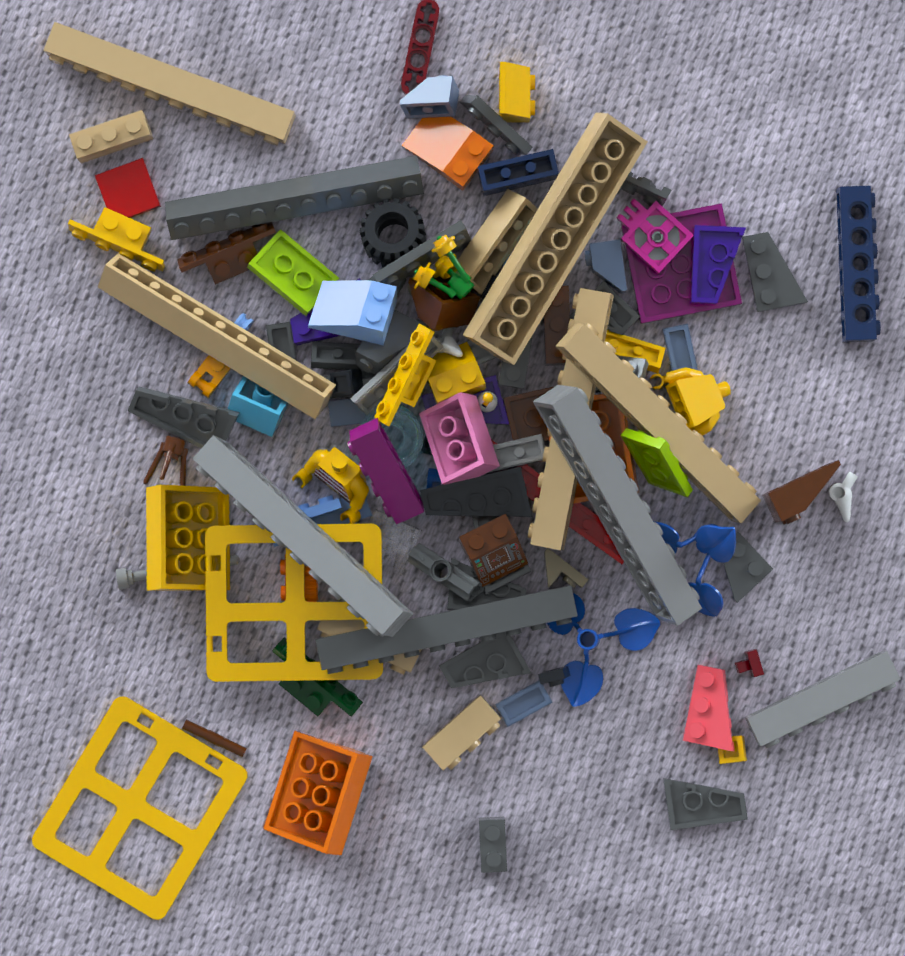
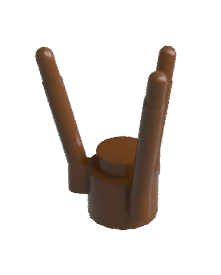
M166 436L165 442H161L160 449L143 480V484H148L162 456L166 458L159 477L160 480H164L171 459L178 461L179 456H181L180 486H186V458L189 449L184 448L186 441Z

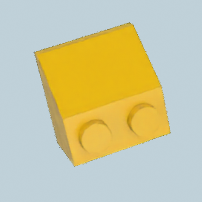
M500 62L499 116L507 123H530V116H535V100H530V90H535V75H530V67Z
M468 342L458 345L463 352L462 357H456L447 353H437L432 357L437 361L427 381L436 404L460 392L473 395L486 390V383Z

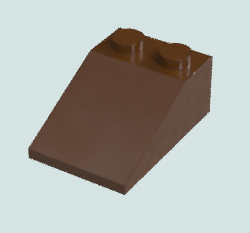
M840 461L830 462L763 494L762 496L775 523L782 522L785 525L800 519L799 513L809 507L840 467Z

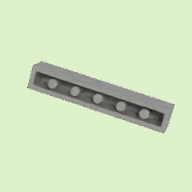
M881 651L746 716L745 719L759 746L765 745L766 748L778 744L780 742L779 738L786 734L789 737L797 735L803 731L802 727L809 723L812 726L820 724L826 720L825 716L832 712H835L836 715L850 709L849 704L857 700L860 704L873 698L872 693L880 689L882 692H886L896 687L895 682L901 680L888 652Z

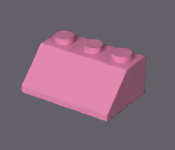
M460 392L419 413L442 484L446 485L480 477L500 467L477 396Z

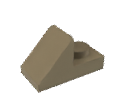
M549 548L544 551L548 588L561 572L565 575L563 580L573 588L577 585L582 588L589 580Z

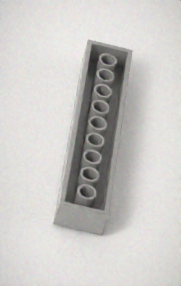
M555 386L534 400V405L653 614L659 620L676 626L680 625L702 609L698 602L700 599L698 593L686 581L687 574L680 565H677L674 559V550L663 540L661 527L656 522H653L649 513H651L649 506L644 500L640 499L636 483L627 476L625 463L614 453L612 449L614 446L613 442L600 428L601 421L597 414L590 410L587 404L588 398L584 391L578 387Z
M213 435L193 457V460L199 464L196 469L207 478L210 477L214 481L216 480L215 486L225 495L228 494L232 498L234 497L233 503L243 512L247 511L253 515L252 521L257 526L272 532V540L279 546L290 549L292 552L289 555L297 563L311 568L309 574L318 582L322 581L330 586L328 591L336 599L346 601L349 604L346 608L354 616L367 620L366 627L375 635L393 637L414 614L227 441Z

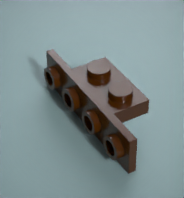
M273 223L253 225L252 228L245 231H235L224 240L211 241L203 249L184 253L181 258L177 259L181 273L206 263L216 285L248 271V263L258 254L253 242L276 233Z

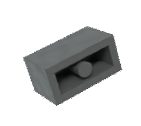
M479 817L481 873L507 872L505 817Z

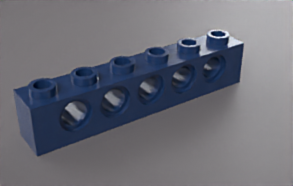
M871 185L840 186L836 190L842 343L873 342L877 340V335H880L881 332L880 320H876V310H879L880 300L879 295L875 294V284H878L879 280L878 269H874V259H877L878 254L877 244L873 243V233H876L877 227L876 218H872V208H875V193L871 192ZM851 208H859L863 213L862 219L853 218ZM853 233H859L863 236L864 242L862 245H857L852 241ZM854 258L863 260L865 264L864 270L859 271L854 268ZM859 283L865 287L866 293L864 296H858L854 292L855 284ZM856 309H862L866 312L867 318L865 322H860L856 319Z

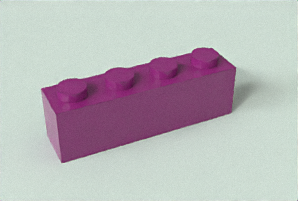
M373 419L349 430L350 441L347 442L349 450L353 456L357 455L361 461L359 462L360 469L365 477H370L372 481L371 487L375 496L382 498L384 502L382 506L387 517L392 516L397 525L424 513L422 497L379 419Z

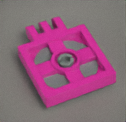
M633 199L630 203L637 211L634 212L626 206L623 211L630 218L627 220L622 214L616 217L628 229L620 240L659 274L694 235L657 201L647 210L636 199Z

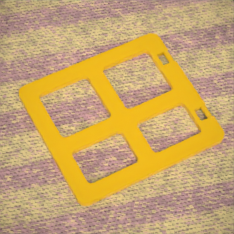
M317 524L336 542H361L364 550V568L382 584V532L376 524ZM257 525L211 526L207 529L205 533L206 673L210 680L215 682L377 679L382 675L383 663H379L378 659L369 660V666L353 669V664L342 666L343 671L328 674L327 669L321 670L320 662H309L306 660L305 623L307 621L362 620L364 622V629L367 628L366 624L368 621L354 616L346 608L349 605L347 602H307L305 600L304 564L300 565L289 555L292 552L290 549L286 548V600L284 602H228L227 546L229 544L276 542L271 538L272 532L266 529L263 530ZM221 555V571H212V556ZM236 621H284L287 627L286 661L265 663L229 662L227 645L228 623ZM213 636H222V651L213 652Z
M121 696L113 701L32 837V844L39 851L152 919L159 920L169 911L246 782L248 774L243 766L130 698ZM141 713L154 721L150 729L137 721ZM123 722L132 724L157 741V745L128 790L96 772V765ZM174 752L182 754L223 780V785L196 829H190L146 801L147 795ZM209 754L222 761L219 769L205 762ZM83 788L91 790L117 807L115 815L90 856L81 854L56 838L57 830ZM133 819L141 820L183 847V852L155 896L149 895L109 871L106 867L108 860Z

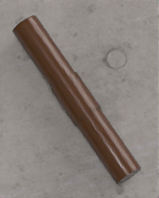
M187 719L182 729L240 757L244 756L247 749Z

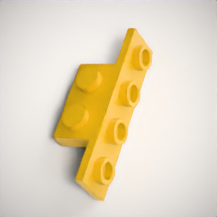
M105 207L94 229L71 219L68 222L69 230L75 238L85 241L87 238L94 241L95 245L104 251L112 249L131 261L135 259L142 262L141 265L150 271L155 272L158 269L163 272L165 268L164 260L142 251L152 231L151 227Z
M418 324L416 330L412 333L410 343L399 360V366L395 375L390 379L384 398L376 409L374 418H378L380 422L389 427L401 402L415 407L437 361L424 354L435 332L422 324Z

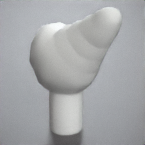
M453 328L443 329L441 338H436L443 345V348L438 353L462 357L463 352L452 337Z
M852 472L847 474L842 484L834 483L828 491L829 497L835 501L843 520L847 523L850 521L851 487L858 478Z

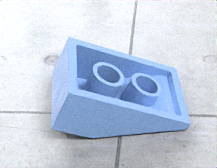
M322 281L308 328L384 345L397 303V286L376 281Z

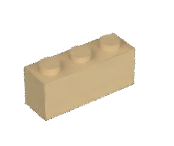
M142 110L69 134L76 158L80 163L154 139L146 115Z
M479 695L428 740L422 748L442 770L447 767L451 770L462 760L459 756L463 752L468 750L470 753L481 744L479 738L485 733L491 735L500 727L498 721L501 717Z

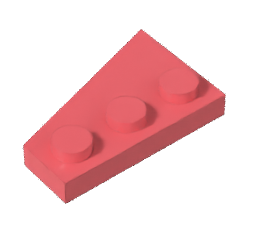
M703 665L697 666L683 741L735 751L731 735L732 724L731 718H729L725 670Z

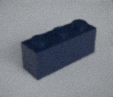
M553 149L478 166V176L483 197L505 192L507 189L514 190L553 181L559 175Z

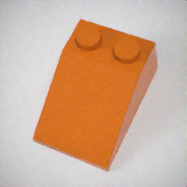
M451 116L422 118L402 144L405 149L462 191L478 172V166L484 164L494 148V145Z

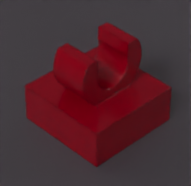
M757 649L745 651L746 660L735 662L737 673L750 670L752 677L764 675Z

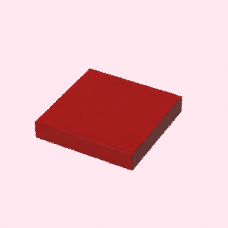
M143 158L95 175L106 208L131 218L161 207Z

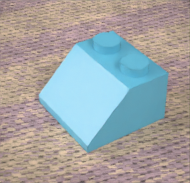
M243 376L231 396L228 409L240 412L236 422L272 437L289 403Z

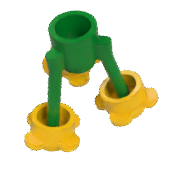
M445 234L442 237H437V240L433 243L435 248L431 250L441 257L435 263L436 271L429 268L430 262H428L425 268L420 266L418 270H415L413 279L417 283L414 289L418 285L425 289L428 283L444 291L451 299L457 296L460 300L473 289L475 285L470 281L471 277L464 271L456 259L457 256L451 251L457 246L453 241L455 236L448 238ZM434 276L435 278L441 276L443 279L452 277L447 283L450 286V288L436 281L432 277Z

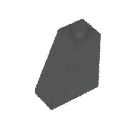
M394 310L384 345L363 341L356 350V365L366 373L371 372L376 375L409 345L412 333L416 330L418 324L422 323Z

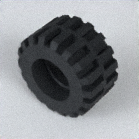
M394 198L393 202L384 199V204L379 205L378 202L373 204L374 209H368L365 212L366 218L361 220L360 235L366 254L369 258H372L376 265L381 263L382 268L427 241L422 216L418 213L415 206L411 208L410 203L407 201L401 204L399 199ZM390 225H401L408 230L406 236L397 243H385L379 239L383 229Z

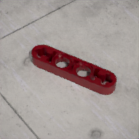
M422 0L416 9L401 81V89L405 95L410 92L409 87L405 85L412 80V73L407 74L408 70L414 73H423L422 77L417 74V85L422 83L427 77L439 19V6L434 0ZM427 5H431L432 10L435 11V14L429 15L428 24L433 23V27L427 24H418L419 20L424 22L425 16L421 9H426ZM420 30H426L430 33V39L425 43H420L416 40V33ZM416 54H420L425 58V63L420 68L413 67L410 62L411 58Z

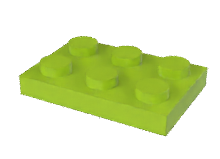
M281 229L247 266L249 270L305 316L315 306L322 281L339 280L338 276Z
M626 428L620 436L647 482L653 486L688 498L693 489L688 482V476L679 466V460L671 452L669 443L661 437L649 436L641 430L635 431Z

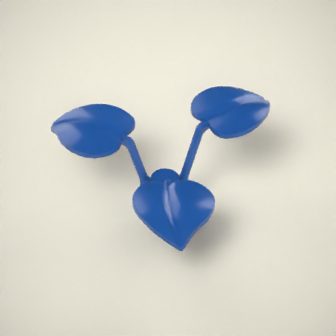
M656 522L663 531V540L671 546L675 554L677 547L682 548L693 541H696L697 549L701 553L706 554L697 575L696 583L688 582V584L699 595L700 599L698 602L702 609L698 612L707 616L717 617L723 608L722 595L714 586L701 583V579L710 558L717 562L725 563L733 557L736 548L735 527H719L715 524L703 525L691 538L679 542V534L674 528L667 524Z
M573 593L578 616L571 618L572 623L558 626L556 621L547 623L552 631L561 635L568 634L574 626L579 633L577 643L584 649V663L575 660L566 664L565 666H568L571 676L565 678L564 684H561L564 693L573 707L589 702L598 694L603 685L602 669L597 665H589V650L595 649L599 645L600 639L619 635V642L624 648L631 651L644 649L651 643L661 625L660 620L655 615L642 609L629 608L615 616L614 624L617 631L598 634L592 629L582 630L577 622L581 621L585 616V604L578 595Z

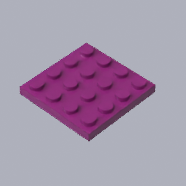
M722 203L670 213L692 234L694 232V225L726 226ZM621 223L622 234L624 236L628 229ZM693 237L659 274L625 244L640 324L742 304L734 261L717 304L690 303Z

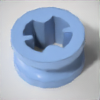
M242 313L234 323L248 331L254 320L247 319L246 314Z

